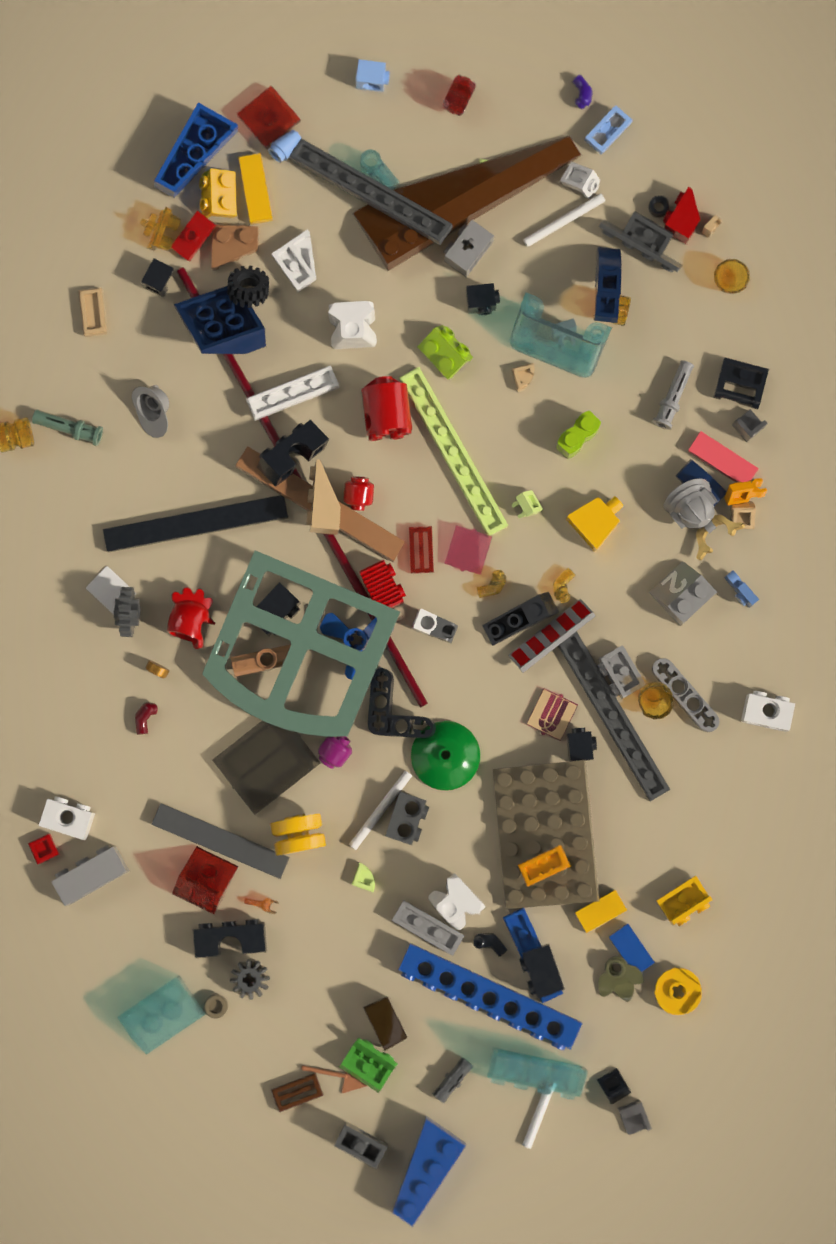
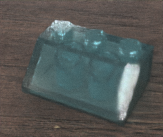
M179 975L118 1016V1019L129 1036L147 1055L203 1017L205 1013Z

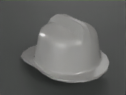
M152 385L149 388L142 386L135 388L132 392V401L142 428L152 437L160 438L164 436L168 428L166 411L169 408V399L167 395L159 389L158 385Z

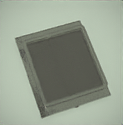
M263 720L212 760L254 815L321 764L302 740L300 734L269 724Z

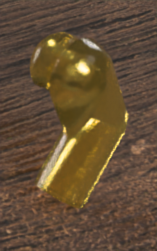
M569 568L553 583L554 597L561 603H566L570 599L567 584L576 576Z
M495 570L492 573L493 578L488 585L477 587L479 598L497 595L501 592L506 583V575L502 570Z

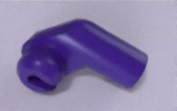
M580 74L572 82L579 90V98L575 100V104L578 108L584 109L586 105H590L593 91Z

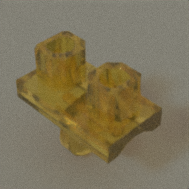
M165 207L164 210H161L156 223L157 215L153 213L150 214L149 219H141L140 224L145 227L143 235L149 237L153 230L148 249L153 251L157 248L165 251L170 250L173 238L163 235L164 230L168 228L172 231H177L181 221L180 218L171 214L172 209Z

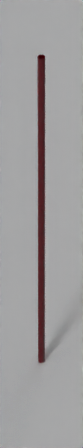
M185 268L178 269L176 272L190 297L199 296ZM223 354L245 396L248 398L255 395L234 355ZM268 416L263 417L259 421L275 447L276 442L280 438ZM295 467L293 474L302 479L300 473ZM323 534L354 591L369 598L333 534ZM367 613L372 621L375 618V616ZM390 636L386 648L421 708L428 704Z

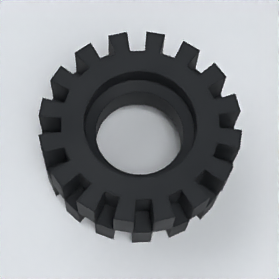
M241 266V270L235 268L234 272L231 271L228 276L227 294L229 299L233 300V303L236 305L240 303V307H244L247 304L248 308H252V304L255 307L259 306V303L263 304L269 294L268 275L266 276V272H260L258 267L253 270V266H249V269ZM251 285L254 286V288H245L242 286Z

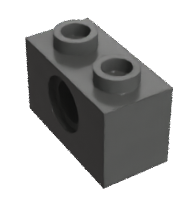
M346 1121L334 1146L376 1169L388 1144Z

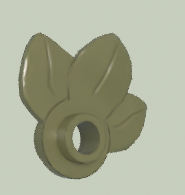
M613 956L607 960L605 972L599 977V992L602 997H605L614 991L621 999L629 1002L634 994V984L643 983L644 978L639 968L628 965L627 961L620 956ZM615 963L621 966L619 972L613 969Z

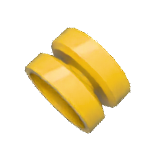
M320 813L307 816L305 814L284 818L282 821L270 823L272 835L276 837L287 835L288 839L277 841L274 844L276 856L326 846L324 834H309V830L318 829L322 826Z

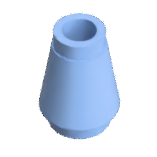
M292 129L272 142L268 152L277 162L286 161L301 140V137Z

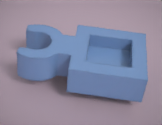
M734 570L724 577L735 589L734 591L737 593L735 597L741 605H747L750 608L759 600L747 584L741 581Z

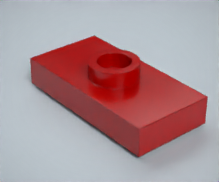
M196 211L171 245V248L187 261H190L216 227V224L200 211Z

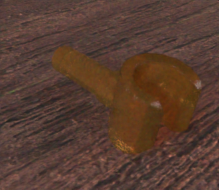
M248 898L244 900L245 904L258 906L264 912L270 914L277 913L270 910L272 903L279 904L276 900L266 898L263 901Z

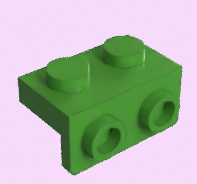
M357 1038L339 1067L379 1093L397 1066V1063L391 1055L385 1052L381 1053L375 1049L370 1041Z

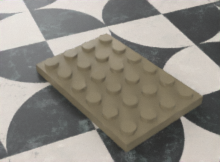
M586 760L493 769L506 909L598 902L599 891ZM561 845L571 867L527 887L518 865Z

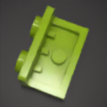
M441 325L434 328L417 347L449 380L465 363L471 361L473 356L470 354L469 348L454 337L455 334L450 328Z

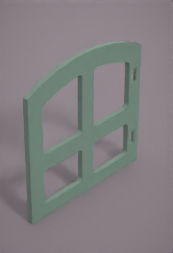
M255 550L202 675L233 704L269 724L308 735L326 737L348 736L400 611ZM269 571L313 591L305 614L299 624H295L253 605L254 597L266 572ZM251 574L258 578L253 591L245 589ZM330 599H336L377 618L376 625L364 651L356 650L317 632V626ZM246 622L286 638L291 642V647L271 694L266 700L242 685L225 669L240 630ZM223 641L230 644L225 657L217 655ZM308 650H314L355 669L354 677L336 716L305 714L287 710L284 706Z

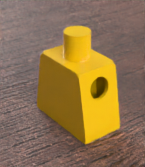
M616 496L611 498L606 504L597 497L569 514L566 521L595 552L619 524L620 520L615 513L623 507V504Z

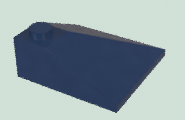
M228 286L174 304L176 311L201 354H247L266 347L265 327L253 308H248L247 304L244 307H240V303L234 304L227 294Z

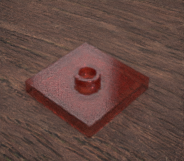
M272 85L237 113L238 118L266 150L272 142L285 135L301 122L298 115Z

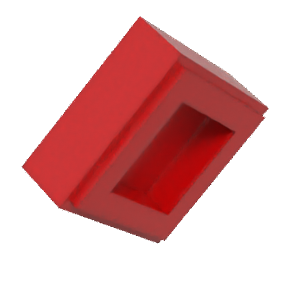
M50 833L28 843L37 865L60 855Z

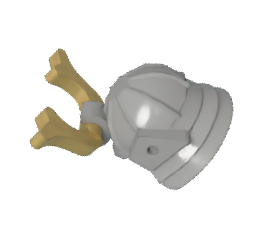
M693 479L681 484L668 495L664 503V509L670 513L681 529L684 527L698 529L696 538L699 550L696 558L701 561L707 553L713 552V549L705 542L708 533L715 530L718 525L725 524L728 534L734 536L736 531L743 529L745 525L742 522H732L723 515L714 516V504L718 501L713 493H711L709 482L705 479Z

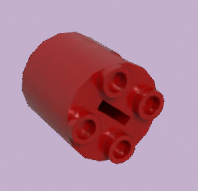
M382 376L373 379L362 388L366 435L369 441L382 440L384 436H390L391 440L404 438V435L411 434L412 423L406 383H401L391 376Z

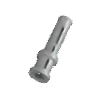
M684 360L680 361L668 394L659 404L661 407L657 417L653 418L652 423L656 426L671 430L673 417L680 409L678 402L694 368L692 363Z

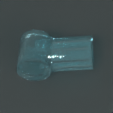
M372 149L363 152L360 159L361 171L392 190L395 189L400 182L381 160L379 153ZM368 158H372L376 161L377 164L373 167H369L364 163V161Z

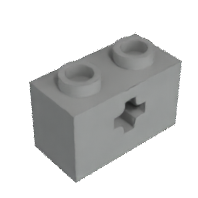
M473 220L468 225L465 223L457 234L459 235L455 243L451 241L444 250L446 254L445 262L466 277L494 242V235ZM469 243H470V244L472 245V246H471V249L468 248V249L465 251V250L463 249V248H464V245H465V246H468Z

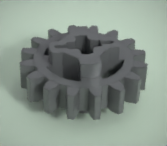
M121 587L119 598H115L114 619L115 626H119L120 637H133L135 626H139L141 608L139 598H135L134 587Z

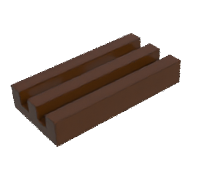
M316 1073L271 1089L279 1112L324 1095ZM313 1080L311 1085L278 1096V1092ZM316 1088L317 1092L285 1105L281 1104L283 1100Z

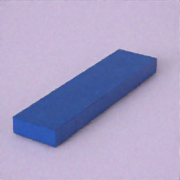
M524 908L503 917L521 958H523L521 952L541 946ZM559 991L540 998L541 1003L560 996L563 992Z

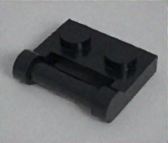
M724 357L713 398L719 400L724 398L751 405V408L758 410L769 369ZM727 383L754 390L755 395L753 397L726 390L724 385Z

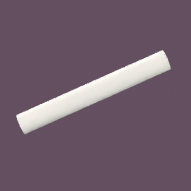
M547 1079L522 1144L526 1148L531 1149L556 1081Z

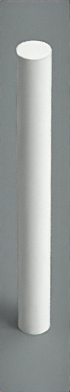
M603 195L595 196L524 238L525 245L529 247L605 202Z
M407 771L402 773L349 843L352 848L356 850L410 780L412 777Z

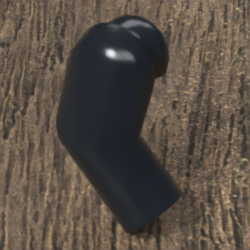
M480 933L474 937L473 945L477 949L492 948L498 957L507 951V948L493 933Z

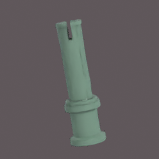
M38 409L33 414V424L70 434L75 440L89 441L94 446H98L103 434L102 426L94 427L85 424L83 420L74 422L39 411Z

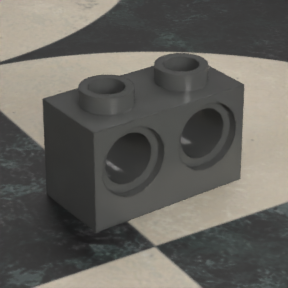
M400 792L385 836L412 845L413 841L418 842L422 831L421 828H418L420 819L425 820L429 810V806L425 805L427 800ZM410 801L416 802L419 806L418 812L414 815H409L405 811V806ZM405 823L411 827V834L408 837H401L398 834V827L401 824Z

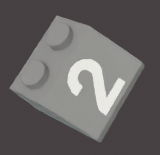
M682 561L649 593L681 626L717 591L701 574Z

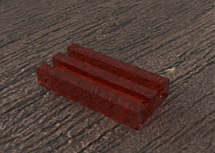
M432 526L409 527L411 574L434 573ZM423 532L428 533L429 568H424ZM414 533H418L420 569H415Z

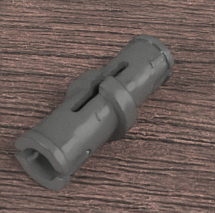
M462 1057L451 1072L445 1074L446 1078L432 1094L439 1101L445 1103L451 1093L462 1085L461 1081L474 1066Z

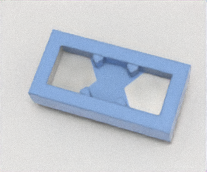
M615 105L585 137V141L602 155L632 123V119Z

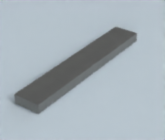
M162 803L152 822L153 826L281 879L290 858L285 855L276 856L274 850Z

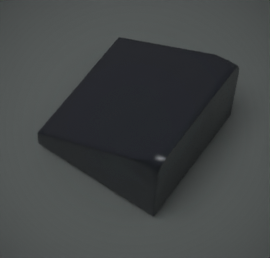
M617 1068L597 1079L610 1104L616 1103L631 1093Z

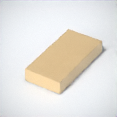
M102 288L80 290L79 299L84 336L107 334Z

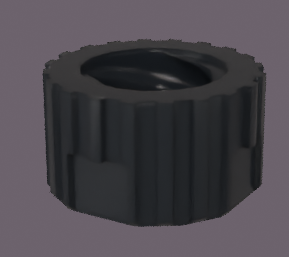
M662 195L655 196L649 203V213L656 218L663 217L669 210V200ZM659 202L663 204L664 209L657 211L654 204Z

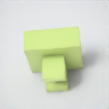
M532 490L522 492L516 496L517 501L511 505L513 508L521 506L523 511L518 515V518L532 516L543 510Z

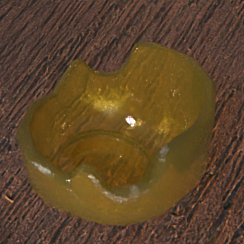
M726 259L718 264L714 272V282L725 293H740L747 287L750 281V270L745 263L737 259Z
M655 681L647 683L640 689L638 704L643 715L656 720L663 719L671 713L674 706L673 694L666 684Z

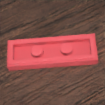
M700 431L688 450L689 453L734 482L751 481L759 469L702 431Z

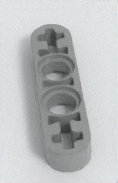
M660 658L655 661L652 666L653 675L693 722L704 732L716 730L720 723L719 717L674 664L666 658ZM658 664H667V672L670 675L674 672L677 676L671 678L666 683L664 680L668 677L665 673L659 674L657 672L659 669ZM680 680L683 682V692L675 693L672 690L671 685L673 681ZM689 698L698 699L700 706L696 711L688 709L687 701ZM704 707L707 711L703 714L707 718L712 716L714 719L712 721L714 725L712 728L703 725L705 720L701 715L698 719L694 716L701 712Z

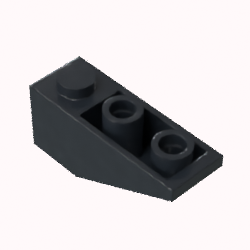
M546 592L531 598L482 626L492 646L548 619L559 613L550 593Z

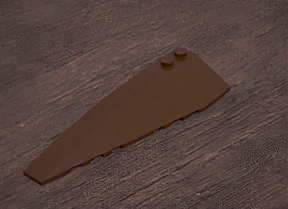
M567 136L396 188L393 191L452 223L453 228L448 233L449 235L460 229L465 223H470L471 220H475L579 158L581 153L571 137ZM369 204L353 213L388 271L435 243Z

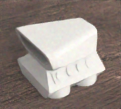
M338 302L329 305V320L336 327L331 337L333 349L376 346V335L369 327L375 321L373 302Z
M453 873L447 878L446 890L448 893L433 891L428 899L456 930H461L466 925L465 912L473 915L480 914L486 906Z

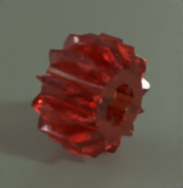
M457 75L445 97L443 108L448 110L449 113L461 116L473 95L476 83L466 76Z

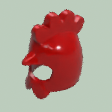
M186 587L182 589V594L178 592L171 594L175 605L169 616L167 632L172 636L192 642L193 648L199 649L203 647L202 623L215 625L208 612V609L212 606L213 599L210 597L204 598V591L202 589H197L193 594L192 590Z

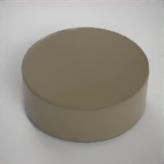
M219 994L211 995L204 1003V1011L211 1018H220L228 1010L227 1000Z

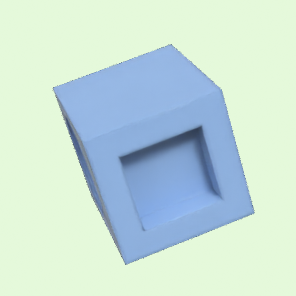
M359 59L356 89L383 92L384 84H389L390 71H386V63Z

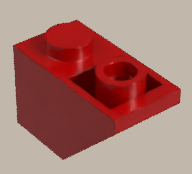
M690 187L687 188L685 193L682 191L679 193L674 202L677 204L673 212L669 210L662 221L665 223L664 228L674 233L673 237L684 244H687L700 222L693 189Z

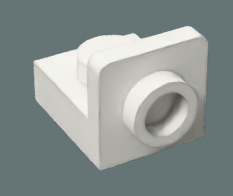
M571 162L560 181L563 185L582 192L585 198L590 199L592 194L597 191L600 179L594 170Z

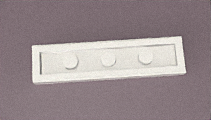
M330 365L246 398V402L254 421L338 389L339 383Z

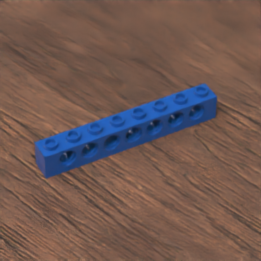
M410 943L399 967V970L402 971V977L413 982L415 978L424 981L422 986L432 991H436V988L445 991L444 996L454 1001H457L458 998L467 1001L465 1006L476 1011L482 1008L488 1011L487 1016L497 1021L504 1018L510 1021L508 1024L510 1027L519 1031L522 1030V1027L530 1030V1036L541 1041L545 1037L553 1041L552 1046L562 1051L565 1050V1047L572 1048L582 1026L581 1021ZM422 962H428L432 966L431 972L427 975H422L418 971V966ZM443 972H450L453 975V981L448 985L442 984L439 980ZM464 982L473 983V993L469 995L462 993V984ZM489 991L496 995L495 1002L490 1005L485 1004L482 1000L484 993ZM512 1001L517 1004V1010L514 1014L505 1013L504 1005L507 1002ZM531 1011L536 1012L539 1016L538 1021L535 1024H528L525 1020L527 1013ZM552 1021L558 1022L560 1025V1030L556 1034H550L547 1031V1026Z

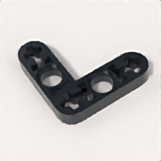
M376 669L370 685L368 729L370 732L379 736L430 738L433 736L436 725L430 718L392 715L394 676L387 669ZM382 673L388 677V680L383 682V689H388L387 693L382 691L376 692V688L381 689V682L377 681V678L381 677ZM383 695L387 699L385 707L379 709L375 705V700L378 696ZM374 711L386 712V716L381 715L380 720L385 725L380 728V731L374 727V723L379 721V715H374ZM400 720H405L408 724L407 730L403 733H399L396 730V724ZM412 720H415L414 725H423L424 721H426V725H429L430 729L426 730L425 734H423L422 730L413 729Z

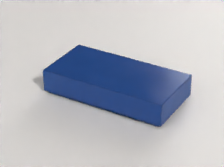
M628 923L609 936V939L620 955L627 961L628 965L636 966L642 972L655 963Z

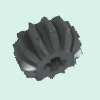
M247 959V968H245L242 962H239L237 965L241 972L236 969L231 971L232 974L238 976V978H231L230 983L238 982V985L232 990L236 992L241 988L240 998H243L246 992H248V998L252 1000L254 998L253 991H255L257 996L261 997L263 994L259 987L265 990L268 989L269 986L262 983V981L270 980V976H262V973L267 971V967H263L259 971L260 961H256L254 967H252L251 959ZM247 973H251L252 977H256V982L254 981L252 986H249L247 981L244 982V977L248 976Z

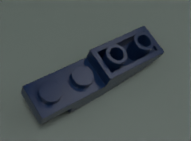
M597 248L594 321L617 323L622 267L620 249Z

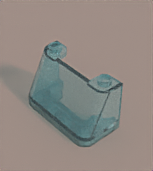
M525 293L510 336L512 348L583 378L591 376L597 367L612 327L595 322L587 327L583 336L541 319L544 309L543 302L538 297Z

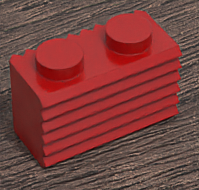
M382 560L359 571L372 600L391 608L404 603L403 597L406 594L401 584L396 585L393 579L396 573L391 563L386 564Z

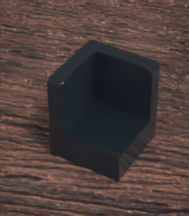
M153 258L141 283L144 288L164 297L168 291L166 284L174 269Z

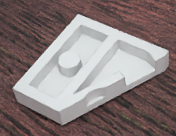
M307 229L272 253V257L297 292L316 281L310 232Z

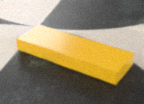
M261 153L239 157L250 224L273 221Z

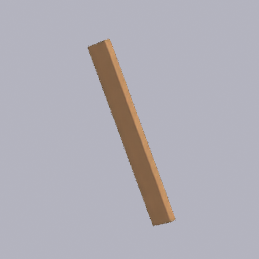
M247 446L235 467L305 510L311 511L312 503L308 502V490L313 489V485L292 473L291 476L275 487L257 468L260 461V453ZM339 502L341 506L339 530L391 562H394L405 541Z

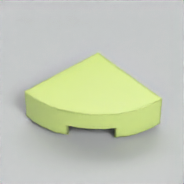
M359 863L352 885L374 893V876L368 867Z

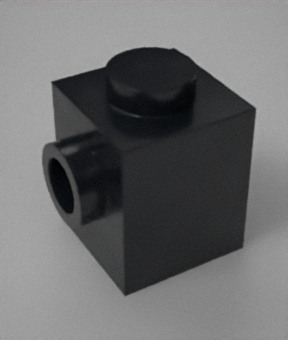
M494 283L466 286L468 314L489 315L492 314V311H496V304L500 303L499 290H494Z
M585 728L571 729L572 733L567 734L569 761L594 760L593 750H597L596 736H592L591 731L586 732Z

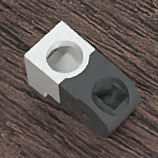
M421 608L417 611L411 626L412 630L447 643H452L458 625Z

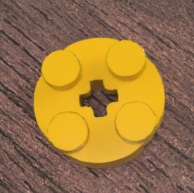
M674 967L664 971L658 977L655 983L654 995L657 1003L664 1011L672 1015H683L691 1013L697 1008L702 998V988L699 979L694 973L684 968ZM682 985L684 987L682 989L684 995L682 997L678 995L675 998L672 988Z

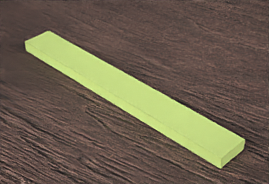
M420 367L399 377L401 383L407 384L409 398L487 537L508 527L505 518Z

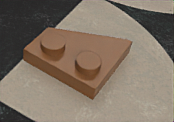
M216 225L212 232L211 269L217 270L220 266L229 262L233 263L244 255L257 252L259 227Z

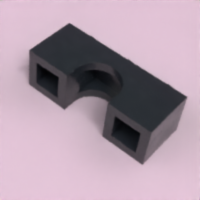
M311 419L304 425L300 423L293 429L291 435L288 437L286 435L282 436L276 442L275 447L272 449L267 448L260 454L257 468L276 487L291 476L296 467V463L289 454L298 453L309 462L325 449L329 438Z
M259 919L245 920L246 925H236V921L222 922V927H213V923L198 924L199 929L193 930L195 958L220 956V944L227 936L236 937L240 941L242 954L267 952L265 923H260Z

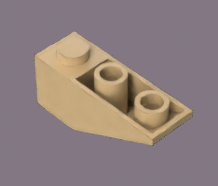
M316 459L315 466L310 467L309 480H313V489L308 490V502L312 503L311 511H307L306 525H310L309 532L337 535L340 525L341 506L321 461Z

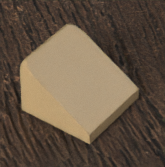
M749 501L731 505V521L735 523L742 522L745 525L743 529H754L756 511L754 502Z

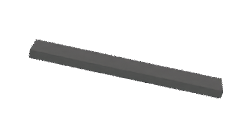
M304 139L299 141L289 156L291 161L441 245L453 228L452 223Z
M576 631L559 644L558 647L649 801H652L669 791L670 788Z

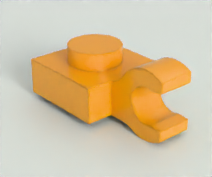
M756 478L752 483L751 481L729 484L724 498L727 506L749 502L752 497H764L767 488H758L762 485L763 480Z

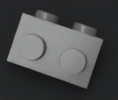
M623 645L598 659L600 664L597 666L604 677H609L612 683L609 687L615 697L620 696L622 700L646 686Z

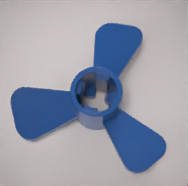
M328 613L320 625V631L324 635L344 639L345 645L359 651H364L376 625L377 618L375 617L364 630L358 628L349 629L335 614ZM356 632L358 636L364 639L359 646L351 644V641L354 640L352 635L356 634ZM347 665L345 676L352 680L355 669Z

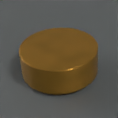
M151 660L148 661L145 667L146 670L161 678H166L170 671Z

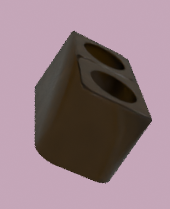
M388 997L363 1007L384 1051L408 1038Z

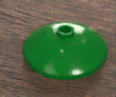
M453 721L435 722L436 730L433 736L430 738H415L411 749V763L418 778L429 787L443 791L454 790L467 784L477 772L480 764L479 744L472 732L465 726ZM429 725L422 730L423 734H425L426 730L430 729ZM449 751L450 758L443 759L441 753Z

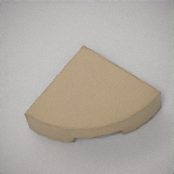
M715 215L704 226L701 233L707 238L710 237L722 223V220Z
M534 363L512 368L511 371L518 392L525 389L531 383L535 370Z

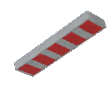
M579 599L508 656L524 673L592 620L595 614L582 599Z

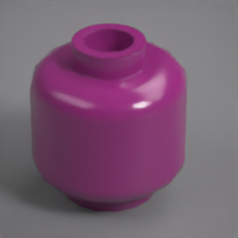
M346 736L326 737L318 748L319 760L331 769L342 767L352 754V748L349 745L351 741Z

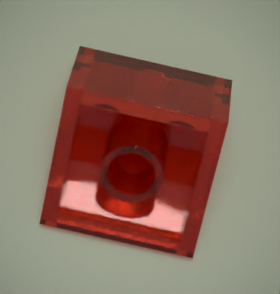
M196 846L181 871L172 894L215 914L238 866Z

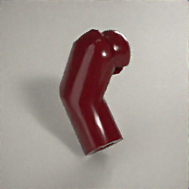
M146 702L136 712L135 724L137 735L148 734L147 720L151 715H156L158 712V707L155 703Z

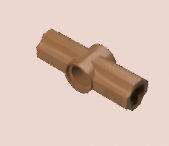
M291 644L230 657L234 676L238 677L282 667ZM270 654L273 657V663L269 666L262 665L260 662L261 656Z

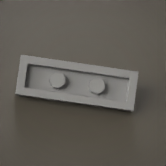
M403 900L392 919L393 922L452 956L464 937L460 932Z

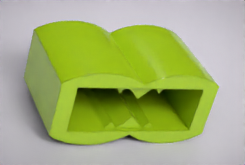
M590 410L582 413L575 421L574 426L562 433L556 449L567 459L574 457L581 450L583 443L591 440L596 435L601 421Z

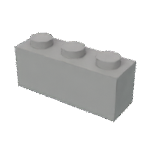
M106 845L96 851L97 856L89 860L87 856L76 862L77 867L71 871L66 868L55 874L57 879L51 882L64 906L71 905L129 872L117 847L110 848L109 845Z

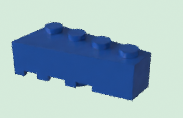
M198 102L156 176L154 187L175 198L237 133L238 124Z
M428 1116L425 1118L393 1208V1214L412 1227L466 1147V1143Z

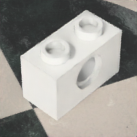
M753 691V694L746 695L741 722L788 732L791 727L795 703L789 702L790 698L776 696V699L767 697V693ZM765 704L771 705L774 709V714L771 717H767L763 713Z
M55 796L54 800L47 799L39 826L87 840L95 813L89 812L91 808L89 806L77 803L76 807L68 805L67 799ZM69 810L73 814V820L71 823L66 824L62 816L64 812Z

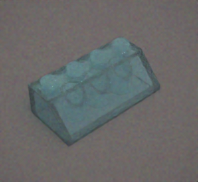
M492 1047L487 1078H491L492 1083L505 1085V1081L515 1083V1088L528 1090V1086L538 1088L537 1092L551 1095L552 1091L561 1093L560 1097L574 1100L575 1096L581 1097L588 1071L584 1066Z

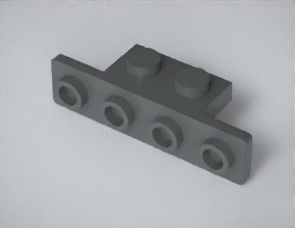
M635 211L632 214L624 230L606 220L600 223L599 227L603 229L602 232L611 238L616 236L622 240L624 246L632 250L634 248L642 252L641 255L650 261L654 259L662 263L661 267L665 270L678 272L681 269L682 264L663 254L674 233Z

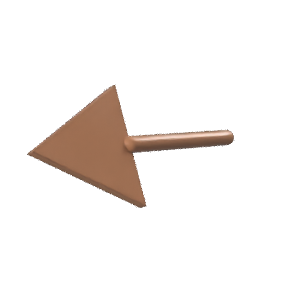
M309 1066L301 1067L304 1071L345 1078L342 1093L367 1086L347 1072L345 1074Z

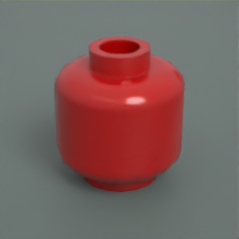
M353 476L351 480L345 482L343 500L346 504L351 505L352 510L363 511L365 506L372 505L374 484L369 481V478Z

